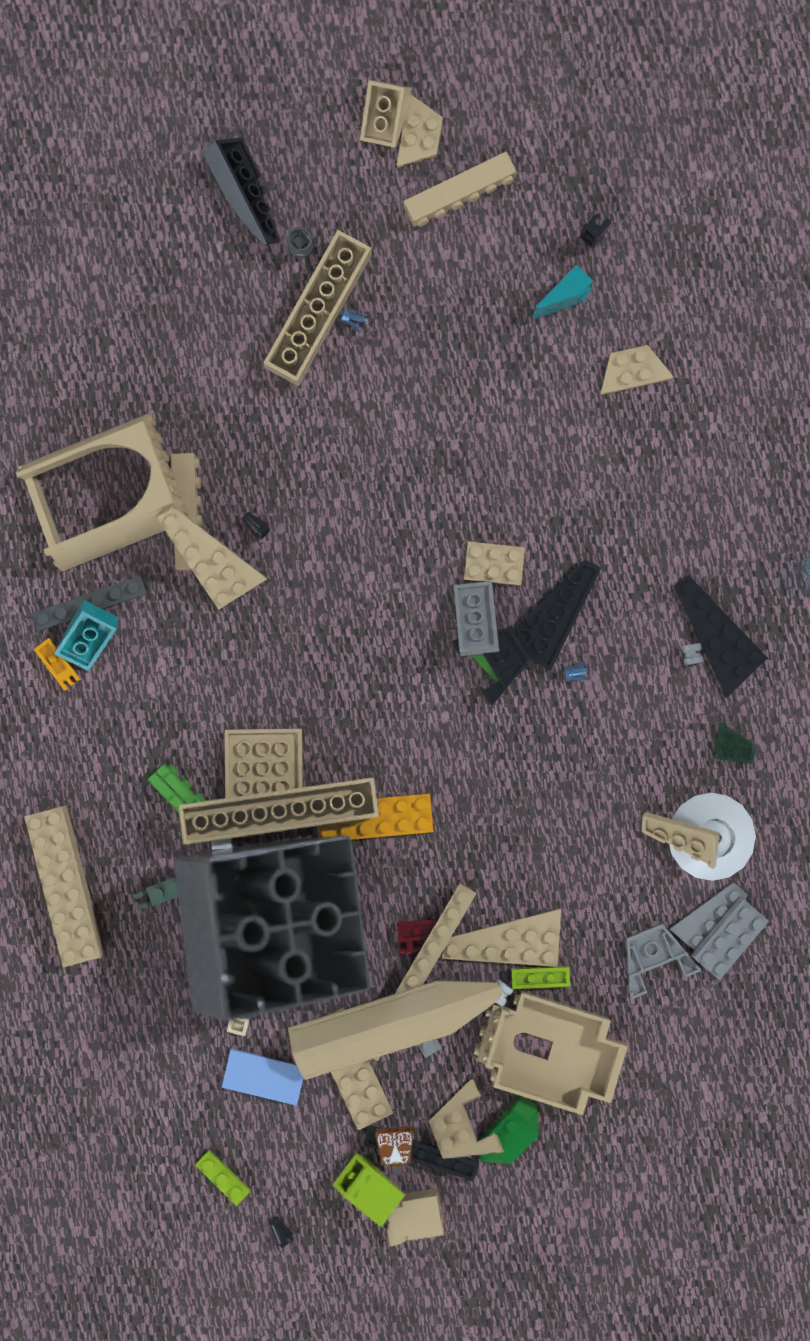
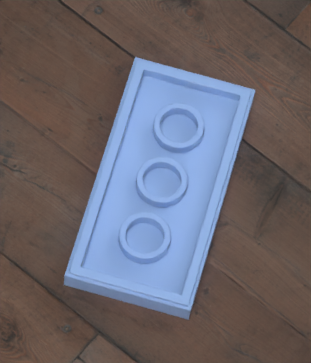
M231 1048L222 1088L297 1106L303 1077L295 1063Z

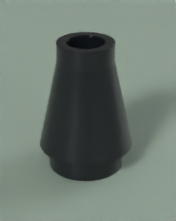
M251 512L243 516L242 520L255 538L263 539L269 533L270 527H268V523L256 517Z
M279 1217L269 1222L276 1244L280 1248L285 1247L294 1240L293 1233Z

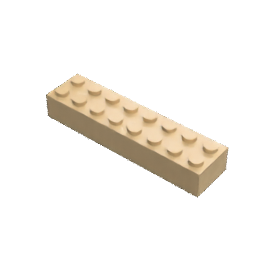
M337 230L266 357L264 366L267 370L297 386L300 385L372 256L371 247Z
M67 805L24 816L62 966L67 967L101 958L105 955Z

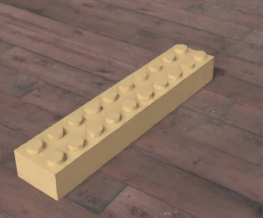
M374 778L178 805L183 845L379 817Z

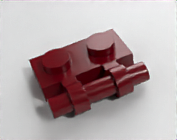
M435 918L397 922L399 942L407 943V947H399L400 955L408 954V956H414L413 954L420 952L423 945L413 946L412 941L424 940L425 943L436 924Z

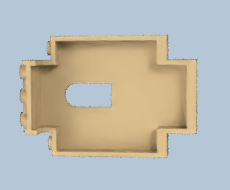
M521 990L519 995L516 994L513 1000L515 1009L501 1006L497 1003L487 1008L485 1013L487 1018L486 1025L482 1024L479 1036H482L480 1044L477 1043L475 1046L474 1055H476V1061L484 1063L486 1068L492 1069L490 1080L494 1088L581 1115L584 1113L588 1096L611 1103L628 1046L623 1042L606 1037L611 1022L608 1017ZM519 1033H527L553 1041L548 1059L517 1050L513 1044L515 1036Z

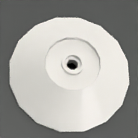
M706 793L694 796L680 805L672 818L673 820L719 832L717 861L714 869L708 867V864L701 860H694L691 858L692 855L684 851L679 852L673 849L674 847L669 844L671 854L679 866L695 878L711 881L729 878L744 868L753 854L756 835L752 818L743 805L727 795Z

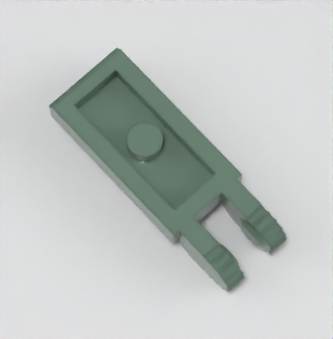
M176 877L133 894V899L141 898L146 894L150 898V901L136 906L137 910L151 905L155 906L178 897Z

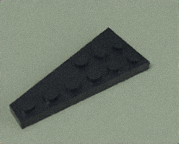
M584 559L513 631L531 659V662L551 671L601 567Z

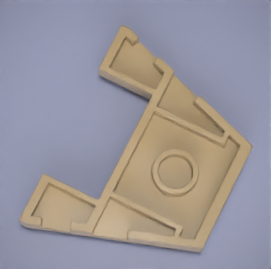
M473 1079L429 1120L440 1153L444 1159L504 1152L497 1134H493L479 1142L476 1138L464 1107L465 1104L481 1097L477 1084Z

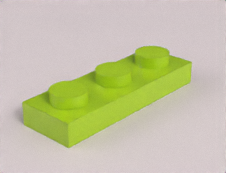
M570 967L511 968L512 989L570 987Z
M210 1150L195 1164L236 1206L250 1193L251 1190Z

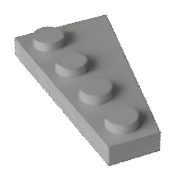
M732 882L668 929L695 951L740 897L746 899L748 894Z

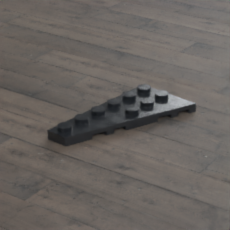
M688 575L674 590L689 618L699 643H701V647L723 690L724 696L727 698L768 657Z

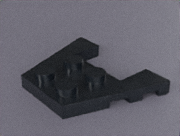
M511 627L497 630L498 652L482 653L499 680L482 691L491 706L531 660ZM459 639L453 640L452 644L460 655Z

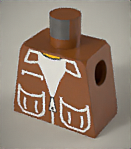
M413 1126L376 1128V1140L382 1164H391L392 1175L402 1174V1164L410 1163Z

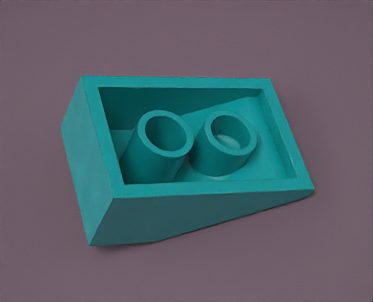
M576 265L536 306L533 317L539 318L576 305L579 301L583 303L590 295L593 280Z
M84 600L72 618L54 654L89 671L117 630L118 617Z

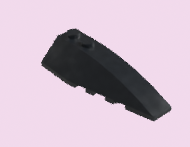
M243 138L215 140L203 152V155L228 202L249 230L265 246L279 243L280 239L274 219L270 218L269 215L271 210L269 203L265 202V189L258 180L261 177L259 170Z

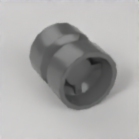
M295 227L288 233L287 241L291 254L298 259L309 257L313 251V241L309 230L304 227Z

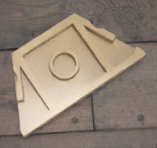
M410 95L409 108L403 124L397 168L413 162H420L423 159L437 157L443 117L412 95Z
M648 345L610 353L600 393L604 395L672 380L673 375Z

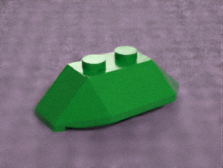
M520 1096L477 1139L479 1142L493 1134H497L504 1151L502 1153L477 1155L482 1162L512 1164L538 1137V1107L530 1098Z

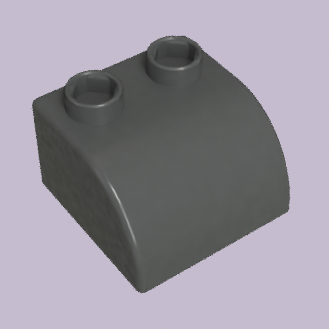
M323 836L267 842L180 856L174 860L191 1004L195 1012L232 1022L358 994L370 989L352 839L349 836Z

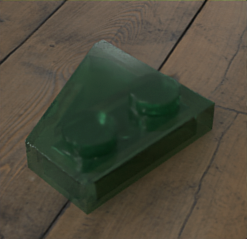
M719 722L714 759L754 764L756 745L732 730L725 723Z

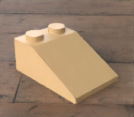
M369 80L360 136L361 141L390 147L397 146L409 108L411 87Z

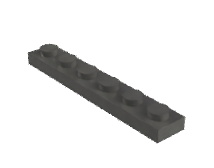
M137 576L34 612L32 616L37 631L40 632L71 621L84 600L101 609H106L146 595L147 591L142 577Z

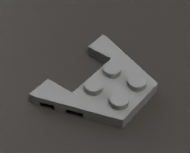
M662 923L626 937L629 996L631 999L648 993L640 974L677 959L685 978L701 971L700 967Z

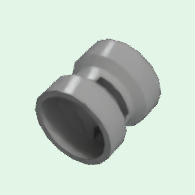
M701 643L681 646L682 652L685 653V665L704 662L703 656L700 654L702 649Z

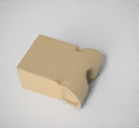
M437 1188L405 1194L388 1218L387 1234L390 1246L399 1245L406 1240L410 1241L444 1235V1222Z

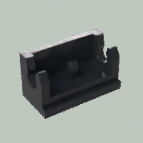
M599 213L595 214L588 223L583 225L579 236L593 249L607 234L612 222L607 218L601 225L596 224Z

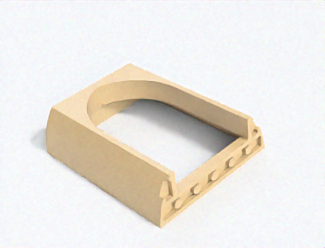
M145 414L19 466L20 470L16 471L17 477L26 482L48 544V548L43 549L46 556H52L53 564L60 570H68L165 531L156 515L172 505L186 516L189 515L186 505L182 504L180 499L182 497L181 490L175 485V473L168 466L169 457L161 447L163 441L160 434L156 433L154 427L156 426V421L153 415ZM114 447L134 450L150 462L151 476L147 490L140 502L129 513L91 531L63 542L60 541L37 475L92 452Z

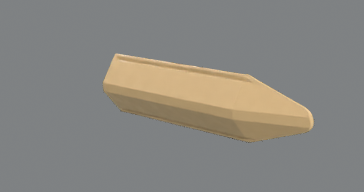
M435 981L289 1027L288 1032L294 1061L303 1079L307 1080L451 1035L501 998L502 989L494 982Z

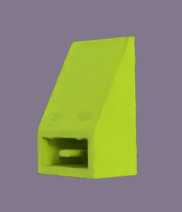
M357 1153L333 1184L349 1202L380 1227L383 1226L405 1196L367 1156Z

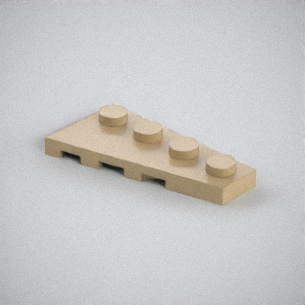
M645 812L642 820L643 833L662 843L667 842L674 847L673 849L679 852L684 851L692 855L691 858L694 860H701L707 863L708 867L715 868L719 832Z

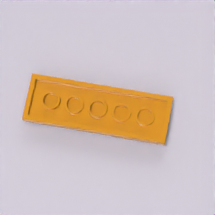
M430 793L377 798L379 817L317 825L318 837L346 835L351 839L433 832Z

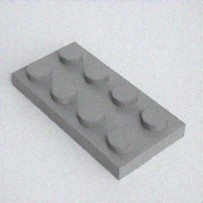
M492 581L454 585L460 656L498 652L499 644Z
M740 897L691 956L720 980L769 921L745 899Z

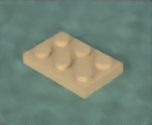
M468 542L464 580L492 581V583L521 586L525 547Z

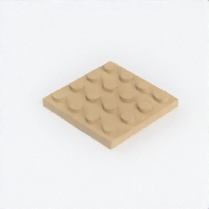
M302 729L225 730V799L303 788Z

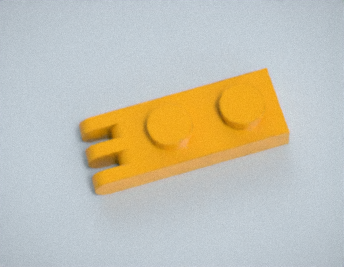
M48 638L33 650L63 690L66 691L68 686L64 682L67 681L72 686L74 682L70 677L73 676L77 682L80 680V677L67 660L54 654L57 646L51 638Z

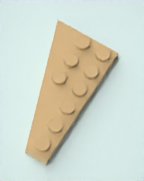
M173 505L156 515V518L218 610L267 580L262 573L255 570L249 563L242 560L236 553L212 537L206 530L199 527Z
M561 908L451 936L442 951V959L558 967Z

